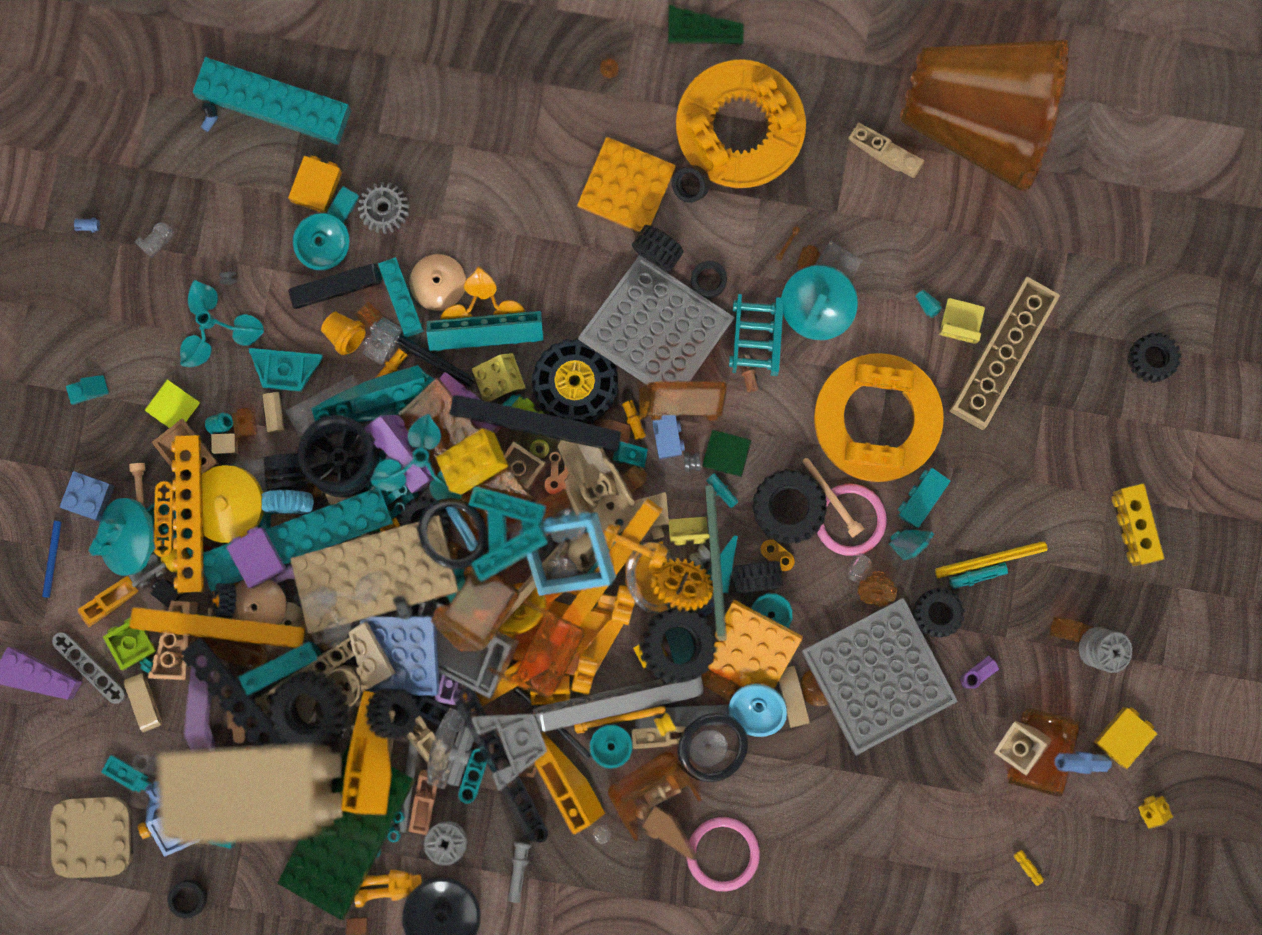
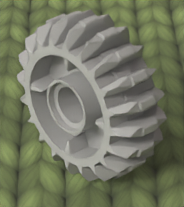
M381 182L380 188L373 184L374 190L368 187L367 191L369 194H361L365 200L361 199L358 201L359 204L363 205L358 207V211L363 212L359 215L360 219H364L363 224H369V230L375 227L376 233H379L381 228L384 234L387 233V228L394 232L393 226L395 225L400 229L399 221L402 223L406 222L402 216H409V213L404 211L410 208L408 204H405L408 201L407 197H403L405 193L403 191L398 192V186L392 189L391 183H388L386 188L384 182ZM382 204L388 205V209L385 212H380L379 207Z

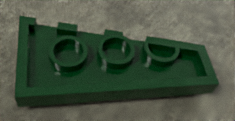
M669 5L668 44L744 43V24L723 18L718 19L704 13L699 14L692 12V10H683Z

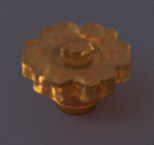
M875 571L871 576L866 577V581L862 580L859 582L857 594L860 595V600L866 604L874 603L876 606L888 605L889 601H895L897 588L894 587V582L887 578L885 573Z

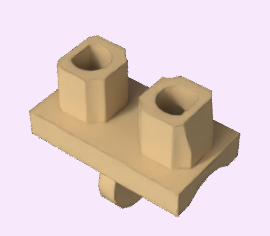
M672 774L641 790L650 808L681 792Z

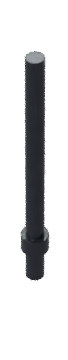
M523 684L513 688L514 693L518 697H522L533 709L541 706L540 704H535L534 706L531 704V695ZM564 727L555 729L586 761L592 756Z

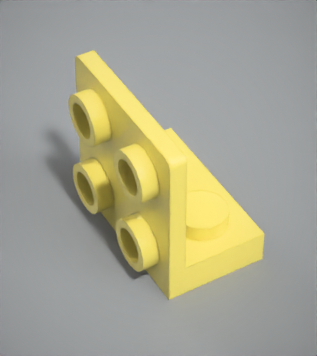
M949 298L946 303L939 335L973 344L978 343L981 337L979 331L985 307Z
M513 353L500 354L472 368L483 401L491 402L508 393L526 389Z
M707 517L669 519L670 543H674V546L686 545L688 541H693L694 545L705 544L706 540L710 538Z

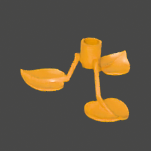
M477 267L464 282L465 291L474 296L469 308L466 309L461 304L451 305L443 311L440 320L473 317L469 312H471L477 297L480 299L491 297L494 308L497 309L493 315L523 313L526 311L520 303L514 300H505L497 305L494 297L497 290L496 283L487 272Z

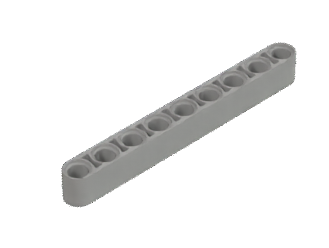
M702 676L683 683L664 682L663 679H658L540 706L533 710V714L541 732L700 696L704 693Z

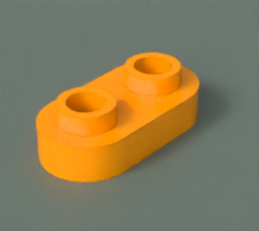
M771 539L762 543L760 552L763 557L768 561L780 562L781 571H789L793 568L795 563L794 557L779 543ZM769 545L773 546L774 551L772 553H769L767 551V547ZM783 558L788 559L789 563L787 565L782 564Z

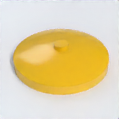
M224 465L211 468L202 474L204 536L216 542L230 543L234 538L239 536L243 538L248 535L247 532L258 527L264 510H262L263 491L251 473L237 466Z

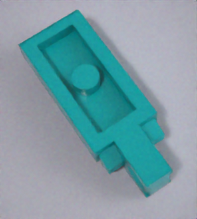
M110 755L101 773L139 793L141 790L145 791L146 786L151 783L147 781L149 777L145 773L114 755Z

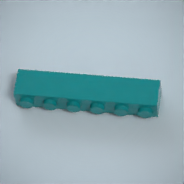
M541 311L427 321L426 333L429 351L544 341Z

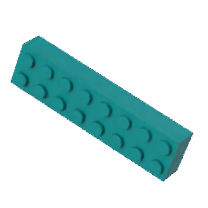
M207 57L203 61L193 89V94L198 99L337 145L341 141L351 112L349 105Z

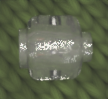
M861 553L853 555L845 567L846 572L849 574L848 578L855 583H858V581L865 582L874 569L873 561Z

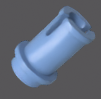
M96 218L75 219L74 227H77L75 231L82 230L95 233L100 229V221Z

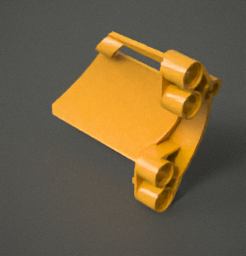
M619 585L616 596L603 594L597 601L598 605L590 611L563 650L548 640L547 637L570 607L568 604L554 601L564 592L545 595V613L541 620L531 629L518 634H507L499 629L497 631L519 641L512 660L520 661L537 650L544 648L553 663L547 670L572 676L573 681L570 690L589 695L594 675L623 624H629L638 590ZM582 589L566 592L578 595Z

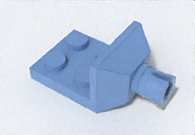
M158 781L153 782L155 787L150 783L145 788L146 793L150 797L146 807V825L165 857L195 843H180V839L161 840L160 785Z

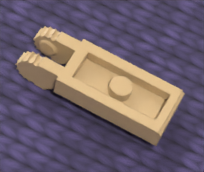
M684 726L675 727L676 730L668 731L663 737L658 728L631 729L633 749L667 747L679 744L680 738L671 739V732L682 733L686 728Z

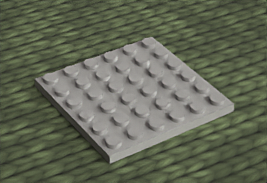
M639 255L580 334L578 340L676 403L735 317Z
M904 598L801 651L855 755L958 702Z

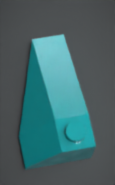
M898 530L890 537L892 541L889 545L905 561L915 557L930 543L934 533L932 531L903 530L900 533Z

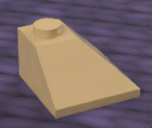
M1014 721L994 753L1027 776L1041 758L1052 739L1037 728Z

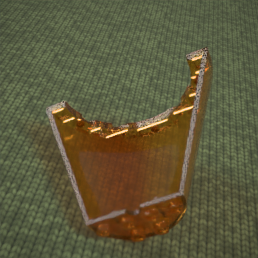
M1067 40L922 48V52L917 55L916 64L918 65L916 72L913 71L911 75L912 89L907 90L905 101L907 102L905 108H902L900 112L901 122L1021 192H1027V189L1032 187L1043 164L1041 162L1044 153L1047 154L1059 114V109L1057 108L1061 101L1060 98H1063L1069 57H1067V54L1069 52V43Z

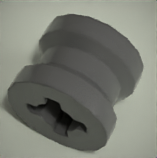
M699 452L694 454L684 453L685 472L693 469L701 471Z

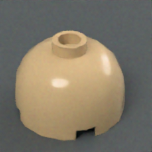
M589 533L580 534L570 540L568 557L571 563L581 572H583V569L585 571L590 570L597 562V558Z

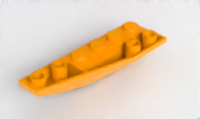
M370 691L363 692L348 756L341 810L358 814H386L391 782L388 738L375 736V732H371L369 730L370 725L366 723L368 720L365 717V713H367V709H365L366 704L370 703L368 700L375 693Z
M540 731L547 752L533 763L569 830L574 835L592 825L605 812L588 780L550 738Z

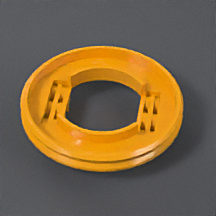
M875 353L862 355L838 367L822 386L814 411L816 435L827 457L845 473L855 478L872 482L896 480L918 469L936 449L943 429V407L934 383L918 366L904 358L891 354ZM866 386L903 391L902 394L906 397L912 409L913 424L908 438L902 445L894 448L889 447V445L880 446L870 443H856L851 439L844 423V410L848 399L856 390Z

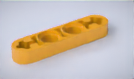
M165 481L158 483L155 488L154 552L159 557H168L173 552V499L175 491L172 489V484ZM164 485L170 489L169 492H166V499L170 498V502H159V498L164 499V493L160 492V488H164ZM162 504L169 506L170 510L167 515H162L159 512ZM163 523L169 526V532L165 535L159 532V526ZM158 537H169V541L165 540L164 545L168 547V550L164 554L159 550V547L163 545V540L158 541Z

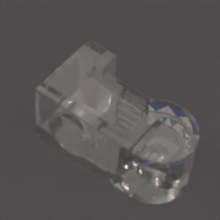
M160 222L153 227V231L144 240L139 237L135 243L152 258L172 238L173 232L167 224Z

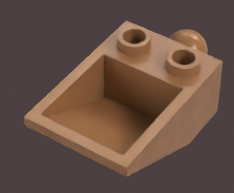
M181 419L152 441V443L172 468L175 452H172L171 444L172 441H175V436H194L196 434L184 419ZM201 441V462L206 460V463L201 465L203 474L211 468L221 466V464ZM190 451L182 453L183 461H188L191 458ZM185 470L182 473V478L184 481H187L191 478V475L188 477L185 476L188 472H191L190 470Z
M647 804L637 806V817L647 819L642 826L646 829L645 833L653 839H661L690 860L698 858L675 817L660 807H654L651 812V808Z

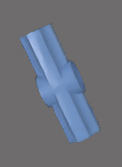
M1075 752V754L1059 753L1055 757V765L1057 770L1074 771L1085 774L1107 772L1112 764L1109 755Z

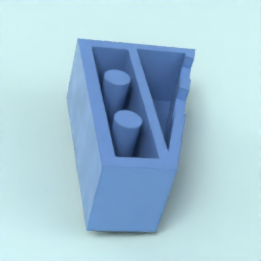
M665 396L649 399L659 460L682 456L681 451H685L683 439L679 440L678 432H681L680 421H676L675 413H678L677 403L672 402Z

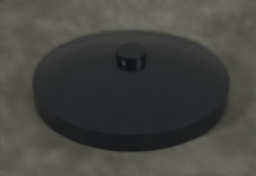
M435 877L417 885L408 895L402 911V925L405 935H477L481 920L480 906L474 893L464 883L449 877Z

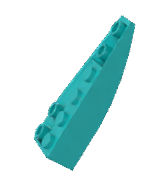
M419 365L358 384L328 398L311 408L314 421L327 416L340 415L349 417L357 422L373 421L380 416L398 415L401 417L431 408L423 374Z

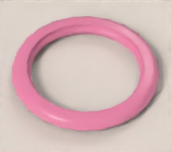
M842 484L832 488L831 490L836 497L845 493H856L867 498L876 510L877 526L873 535L866 542L857 546H845L834 541L828 535L823 524L817 532L820 540L830 550L845 556H856L873 549L883 537L887 525L885 507L880 498L872 490L858 484ZM825 495L826 501H827V506H828V504H829L831 501H830V500L828 499V497Z
M730 817L709 819L696 828L689 838L695 853L698 842L706 832L717 827H729L740 832L749 845L750 860L748 866L739 877L726 882L716 881L707 877L698 866L697 859L690 860L686 857L688 867L694 878L709 889L715 891L738 889L745 885L757 870L760 860L758 841L747 825L739 820Z

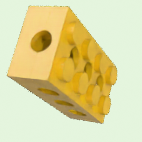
M1140 484L1114 491L1112 503L1114 507H1117V522L1119 526L1122 525V540L1124 544H1127V559L1129 563H1132V566L1163 560L1164 556L1145 485Z

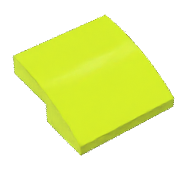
M167 379L145 411L170 428L181 419H184L186 422L200 402Z

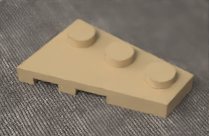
M368 622L349 631L353 654L356 656L358 664L357 672L362 682V685H360L362 692L395 674Z

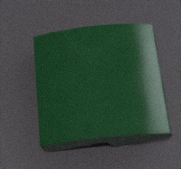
M712 430L702 467L742 477L752 440Z

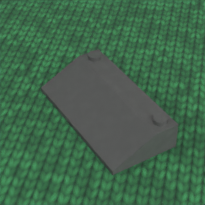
M434 599L411 605V616H436L438 672L488 698H492L514 656L519 641Z

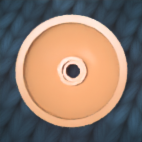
M434 254L424 257L414 266L410 274L409 286L414 299L421 306L433 311H443L449 306L457 304L463 297L466 275L461 265L455 259L443 254ZM439 277L440 281L439 283H434L433 279Z
M269 579L254 588H248L245 580L236 585L237 602L235 603L236 610H234L235 614L232 619L281 624L286 614L287 601L283 590L276 582ZM252 604L257 605V610L252 609Z

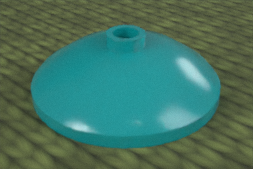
M315 213L304 218L296 227L292 241L293 250L296 257L305 266L314 270H327L338 265L346 256L349 249V234L345 225L335 216L327 213ZM320 236V242L316 243L315 238Z

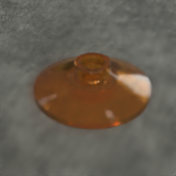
M807 671L800 681L804 700L813 706L828 705L822 691L816 690L818 683L812 671Z

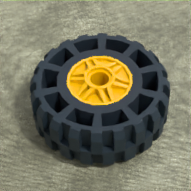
M578 338L576 340L564 339L563 342L552 344L547 351L545 350L541 354L540 359L535 363L534 372L532 373V390L536 402L547 415L591 424L596 419H600L605 415L607 410L612 407L617 395L618 375L614 363L578 340ZM573 379L580 380L577 386L570 384Z

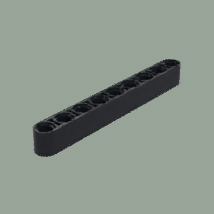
M453 395L449 411L451 416L618 452L622 434L620 431L460 395Z
M470 688L457 689L453 694V700L491 772L499 770L498 763L500 760L504 764L503 768L510 766L506 751L494 729L485 732L484 736L477 735L470 716L471 710L475 709L476 716L487 715L475 692ZM463 692H466L467 694V700L465 702H463L461 699V694ZM491 743H493L495 747L493 753L489 752V745ZM518 775L512 780L513 784L510 788L506 784L501 791L526 838L531 842L542 843L548 838V830ZM520 794L522 801L518 805L516 803V797ZM529 811L531 818L527 822L525 815ZM536 829H539L540 832L538 838H535L534 832Z

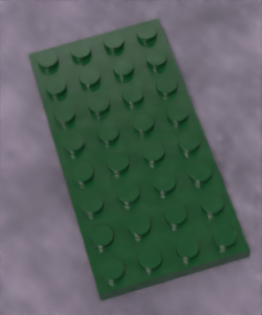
M350 743L341 758V777L332 778L333 793H342V797ZM391 766V782L386 814H358L343 811L342 817L334 818V825L322 828V832L318 834L300 837L277 884L337 919L344 921L416 779Z

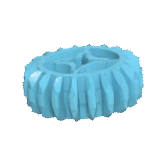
M277 490L267 491L262 494V510L266 513L298 515L312 512L314 500L313 495L308 492Z

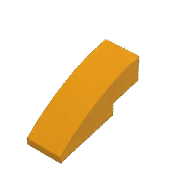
M128 576L96 595L93 600L78 609V614L88 628L139 592L136 587H133V582Z

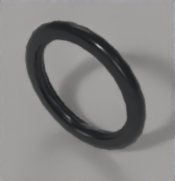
M443 498L431 503L423 511L418 524V537L423 550L434 562L450 569H462L470 567L471 563L483 556L488 543V530L485 520L475 507L460 499ZM446 507H455L465 511L473 518L479 531V540L476 549L471 555L459 560L449 559L440 555L432 547L428 539L427 527L431 516L438 510Z
M710 713L695 719L687 726L679 740L678 759L682 769L687 775L701 782H717L730 777L740 768L747 755L748 738L746 731L737 719L724 713ZM721 722L727 724L736 732L739 741V749L734 761L726 769L716 773H704L694 768L687 755L690 737L698 728L707 723Z

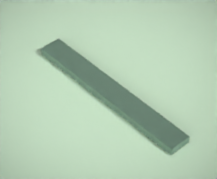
M710 485L705 486L716 628L719 641H724L727 639L716 498L714 487Z

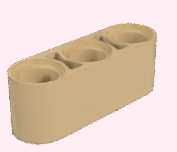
M141 673L125 679L124 685L141 731L146 732L162 726V720L145 674Z

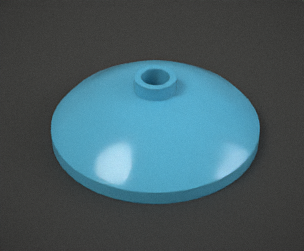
M750 684L741 687L733 694L729 703V715L741 723L746 734L764 737L776 733L784 725L787 717V706L783 697L775 689L762 684Z

